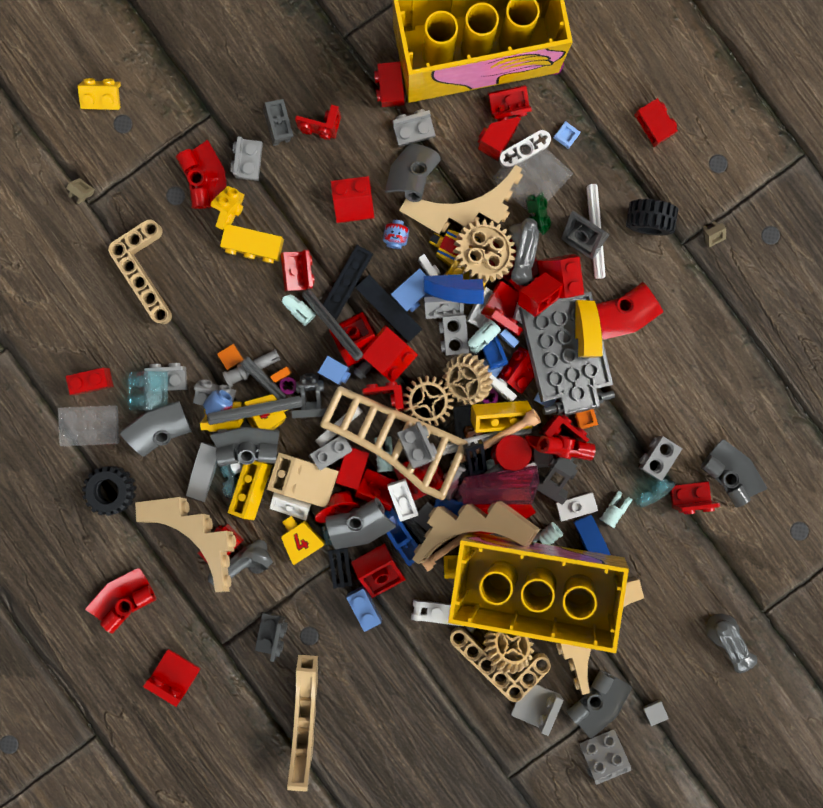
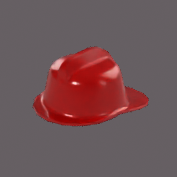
M349 491L332 494L328 506L316 514L315 521L326 523V516L349 513L352 508H360V505L353 501Z

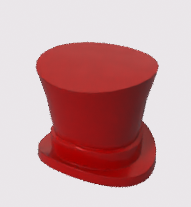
M517 435L506 436L491 448V459L494 460L495 464H500L504 472L525 468L532 456L529 443Z

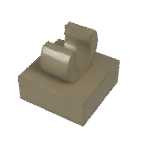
M81 178L69 182L66 188L70 191V198L78 197V204L92 196L95 191L94 188Z
M713 221L712 228L710 229L703 226L705 243L708 247L726 239V227L723 223L717 224V222Z

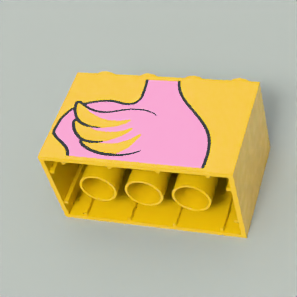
M393 0V29L408 103L559 73L573 43L564 0Z
M469 532L460 541L448 623L616 653L629 568L625 557L531 542L529 546L524 547L510 538Z

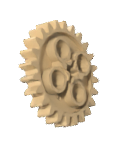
M476 220L474 226L469 223L467 228L464 227L461 233L457 235L458 240L454 242L457 248L453 252L458 255L454 260H460L461 263L458 265V268L464 267L463 274L469 272V279L476 276V279L483 278L484 283L489 279L491 282H494L496 278L500 280L503 275L509 272L508 269L513 267L510 262L515 261L516 258L511 255L515 254L516 250L511 249V247L515 245V242H509L512 236H506L507 229L501 231L500 224L494 227L493 221L487 225L486 220H483L480 225L479 221ZM474 236L479 237L481 243H478L475 240ZM493 242H496L499 248L494 247ZM470 254L475 255L477 261L472 260ZM489 260H492L495 266H491Z

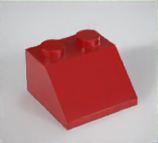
M514 117L494 122L489 125L488 129L484 127L479 135L478 143L480 144L478 150L498 161L501 153L505 150L517 130L521 118Z
M369 176L331 181L337 223L375 219Z
M569 254L537 260L539 276L546 272L563 284L560 298L585 295L580 256Z
M363 312L339 324L361 352L375 337ZM330 331L348 367L364 359L362 357L355 361Z
M386 325L362 351L363 358L390 382H395L418 356L411 347Z
M385 544L376 547L374 550L351 562L359 581L372 598L406 580Z

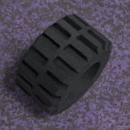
M633 200L629 204L626 227L635 232L663 236L673 234L679 208L661 200Z
M107 466L94 470L95 472L88 475L89 478L85 479L84 484L86 486L82 487V492H85L83 500L87 499L86 505L87 507H92L91 511L98 512L99 515L106 514V516H110L126 510L133 503L132 499L136 496L134 493L136 486H133L135 480L130 478L131 474L124 472L123 468ZM107 479L115 482L118 487V497L113 502L107 501L101 494V485Z

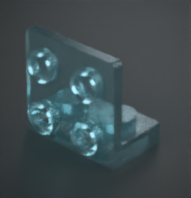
M142 371L129 373L127 380L129 387L127 403L130 411L152 410L168 405V372Z

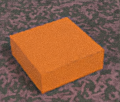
M235 344L217 354L227 370H230L243 360Z
M285 367L270 377L273 382L278 383L290 376L292 372L289 367Z
M594 409L574 414L577 425L581 429L598 425Z

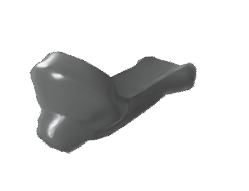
M526 218L522 223L512 224L508 232L516 246V260L511 272V280L523 286H527L533 281L531 269L535 261L539 241L537 222L532 218Z
M259 539L239 551L230 559L228 575L233 578L246 567H257L267 570L273 563L272 558L267 552V543ZM209 573L208 582L214 586L212 573Z
M722 613L708 619L706 624L707 636L716 645L725 649L734 665L735 672L741 674L752 669L757 664V656L748 651L747 645L740 636V628L737 621L732 616Z

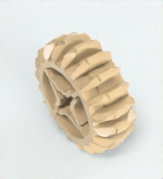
M461 353L447 362V367L443 370L445 374L442 378L446 380L444 385L449 388L447 392H452V398L457 397V401H463L464 405L469 403L472 405L483 401L489 395V391L493 388L490 384L494 380L489 378L492 372L487 370L489 365L485 366L483 364L484 359L478 360V355L472 357L471 353L466 355Z
M425 376L426 382H422L421 377H418L419 384L417 385L412 381L411 384L414 388L406 387L410 394H403V397L408 398V401H403V404L409 405L408 408L404 409V412L410 410L411 414L409 416L412 417L414 415L416 419L423 422L427 421L429 425H431V421H434V424L438 426L437 419L440 418L442 422H445L442 416L444 414L448 417L450 416V413L446 412L447 408L453 410V406L448 405V402H454V399H448V395H452V392L446 393L445 390L448 386H440L443 383L442 379L437 384L435 383V376L432 378V382L429 381V376ZM426 386L436 387L441 391V394L436 396L430 395ZM420 388L422 400L412 404V397L415 391ZM424 392H426V395L429 397V399L436 397L438 398L436 400H433L434 402L431 406L432 411L430 410V407H428V405H418L420 403H423V400H425ZM444 399L443 409L436 415L434 404ZM425 407L428 409L431 417H422L415 412V409Z
M490 630L484 636L486 640L483 644L486 648L483 652L488 653L486 659H491L490 666L497 665L496 671L502 670L503 674L520 672L529 665L533 658L531 654H533L534 650L530 647L534 643L529 642L528 637Z

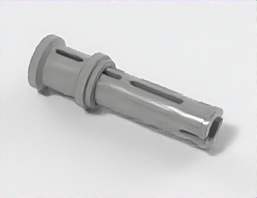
M276 349L253 360V362L260 369H263L281 359ZM238 364L237 368L228 372H222L230 387H233L234 383L242 379L247 380L249 375H251L241 364Z

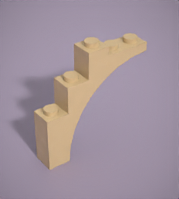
M515 165L508 176L497 187L476 199L455 204H440L425 200L411 202L405 199L399 211L438 234L446 232L450 225V222H448L449 218L466 228L469 223L474 226V222L476 220L479 221L480 217L477 216L479 213L497 224L500 221L505 222L510 212L507 211L509 207L503 204V201L508 202L513 193L510 189L514 183L518 185L523 176L520 173L522 168Z
M176 497L135 502L136 522L165 524L186 535L200 549L207 560L213 576L215 592H230L231 577L228 575L230 558L227 552H233L236 546V537L233 535V532L220 531L211 533L213 523L210 515L197 514L188 516L189 503L185 498Z
M502 501L492 503L487 510L488 515L474 504L463 505L458 511L459 517L445 506H439L430 512V519L427 523L433 528L426 532L424 542L416 547L414 551L415 556L412 560L417 564L425 563L431 554L443 543L468 532L496 533L510 538L525 547L531 544L540 529Z
M637 577L627 579L623 608L630 603L644 598L640 580ZM556 643L558 654H562L565 660L571 658L568 660L570 670L574 671L576 678H573L576 690L579 689L582 695L590 693L587 676L591 649Z
M298 655L294 728L287 790H308L314 746L318 656Z

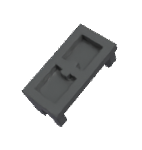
M284 99L265 102L263 111L273 146L279 145L281 141L289 142L291 137H293V132Z

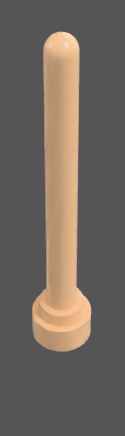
M534 409L528 411L524 419L484 441V450L526 426H536L541 423ZM463 455V458H462V460H461L460 463L465 462V456H464V455Z
M468 533L459 535L432 554L425 563H422L427 571L433 569L436 564L435 562L460 545L461 539Z

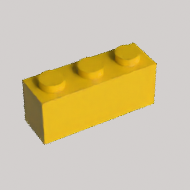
M227 225L224 228L220 247L225 249V253L236 255L238 252L244 254L243 257L255 259V257L263 258V262L273 264L274 261L279 262L284 239L281 236Z
M528 400L471 405V423L475 433L503 431L524 419L526 413L532 410ZM526 426L523 429H531L532 426Z
M256 460L249 465L243 464L228 510L229 514L242 519L255 520L272 465Z

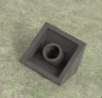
M572 211L561 240L593 260L609 234Z

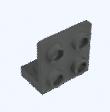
M263 612L255 651L271 654L270 661L274 662L276 657H280L284 641H281V638H284V634H286L288 623L285 622L286 616Z

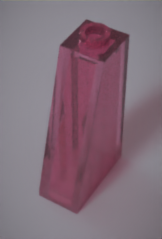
M537 466L525 467L517 471L506 470L465 477L462 485L459 486V495L463 499V504H492L499 501L505 504H532L540 483Z

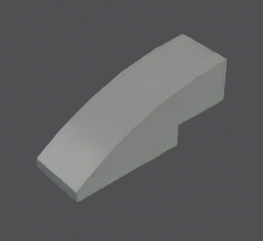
M201 442L186 496L205 502L217 468L215 445Z

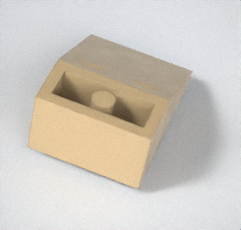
M278 453L267 490L326 508L339 471L327 467L320 471L315 463L288 454Z

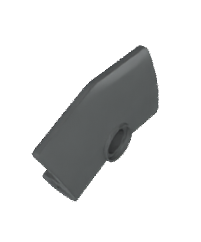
M414 143L408 144L391 165L385 193L405 191L407 200L411 202L421 201L427 176L440 162V155L435 150Z
M180 401L143 413L121 430L120 435L138 454L145 457L159 445H166L172 438L190 433L192 429L188 417L183 412Z
M240 427L210 434L216 446L218 465L222 467L238 462L249 465L254 460L275 464L280 431Z
M724 439L713 448L700 466L703 471L724 487L736 508L747 504L751 500L750 497L767 489L751 459ZM728 474L732 476L730 483H726V476Z
M378 498L372 499L360 508H352L349 513L326 516V527L334 549L368 544L396 527L385 515L384 506Z
M599 670L589 688L590 693L584 694L579 701L566 711L590 739L618 716L632 690L631 685L603 670ZM592 697H598L595 702H590Z

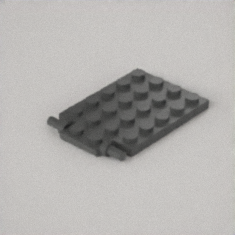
M591 292L580 296L560 298L536 317L522 307L518 308L540 401L545 402L559 399V402L554 403V405L542 408L543 415L562 413V415L568 416L599 408L600 403H603L604 400L615 398L614 391L605 393L596 391L598 388L613 385L603 339L602 357H578V339H575L576 300L593 301Z

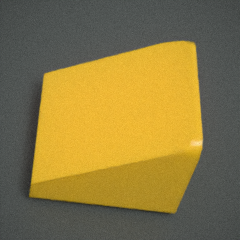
M458 555L444 556L445 579H455Z

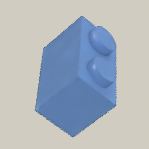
M420 268L391 294L406 313L409 310L411 312L416 310L420 306L418 302L422 298L431 296L424 293V276L426 275Z
M327 356L318 371L319 374L339 385L342 382L346 383L351 375L348 372L350 368Z
M364 586L347 594L346 598L364 632L381 624L382 618Z

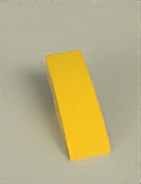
M576 300L575 339H578V357H602V334L595 301Z

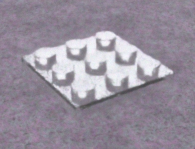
M539 141L533 143L535 150H536V148H535L536 144L540 143ZM522 145L520 152L527 155L530 153V147ZM544 149L517 165L522 168L520 173L523 176L518 185L513 184L510 189L513 191L511 196L528 211L526 203L528 195L535 194L536 197L543 192L544 198L547 199L548 203L574 173L549 150ZM515 152L514 155L508 160V162H509L510 164H511L512 158H514L515 156H517L516 152ZM502 167L492 179L497 184H500L513 168L505 169Z

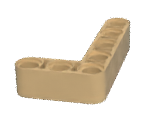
M146 220L113 241L109 245L108 251L152 320L160 324H167L171 321L172 313L134 256V254L159 239L162 235V228L158 223L153 220ZM154 225L156 227L155 232L148 234L149 227ZM135 236H139V242L133 245L132 239ZM122 246V247H123V252H122V254H121V255H117V254H116V249H117L118 247ZM133 262L134 268L131 271H127V264ZM143 278L144 285L138 288L137 281ZM153 294L155 300L153 303L148 304L147 297ZM164 310L165 317L159 320L157 314L159 311Z
M455 627L451 631L450 641L452 645L512 702L522 700L550 670L551 665L548 656L544 653H538L534 655L529 665L515 676L510 674V672L504 673L506 679L501 682L495 679L496 675L503 674V671H496L497 665L489 668H484L481 665L484 660L491 661V659H486L488 653L483 652L485 648L464 628ZM456 633H461L464 635V639L456 641L453 636ZM469 647H476L478 652L474 655L469 654L467 651ZM541 659L547 662L542 668L536 665L537 661ZM529 673L533 675V679L525 681L523 676ZM516 687L520 692L517 695H512L509 692L510 689Z

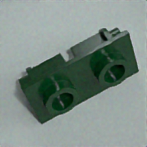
M541 192L536 197L535 194L528 195L526 203L528 213L536 214L529 218L537 222L539 233L544 235L550 229L551 219L547 215V199L544 198V193Z

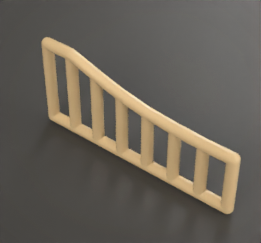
M338 386L320 422V426L375 453L403 474L420 491L439 500H444L463 458V445L467 444L468 446V442L420 421L422 426H426L429 436L433 434L441 438L436 449L435 460L430 463L424 479L421 481L413 474L415 469H412L410 463L406 468L398 461L403 449L399 439L391 455L381 449L395 418L405 422L403 430L414 426L420 420L342 386ZM343 395L352 399V402L339 427L330 423V419ZM359 403L370 407L358 435L347 429ZM378 410L388 416L375 444L364 438ZM449 441L459 447L442 487L438 491L429 487Z

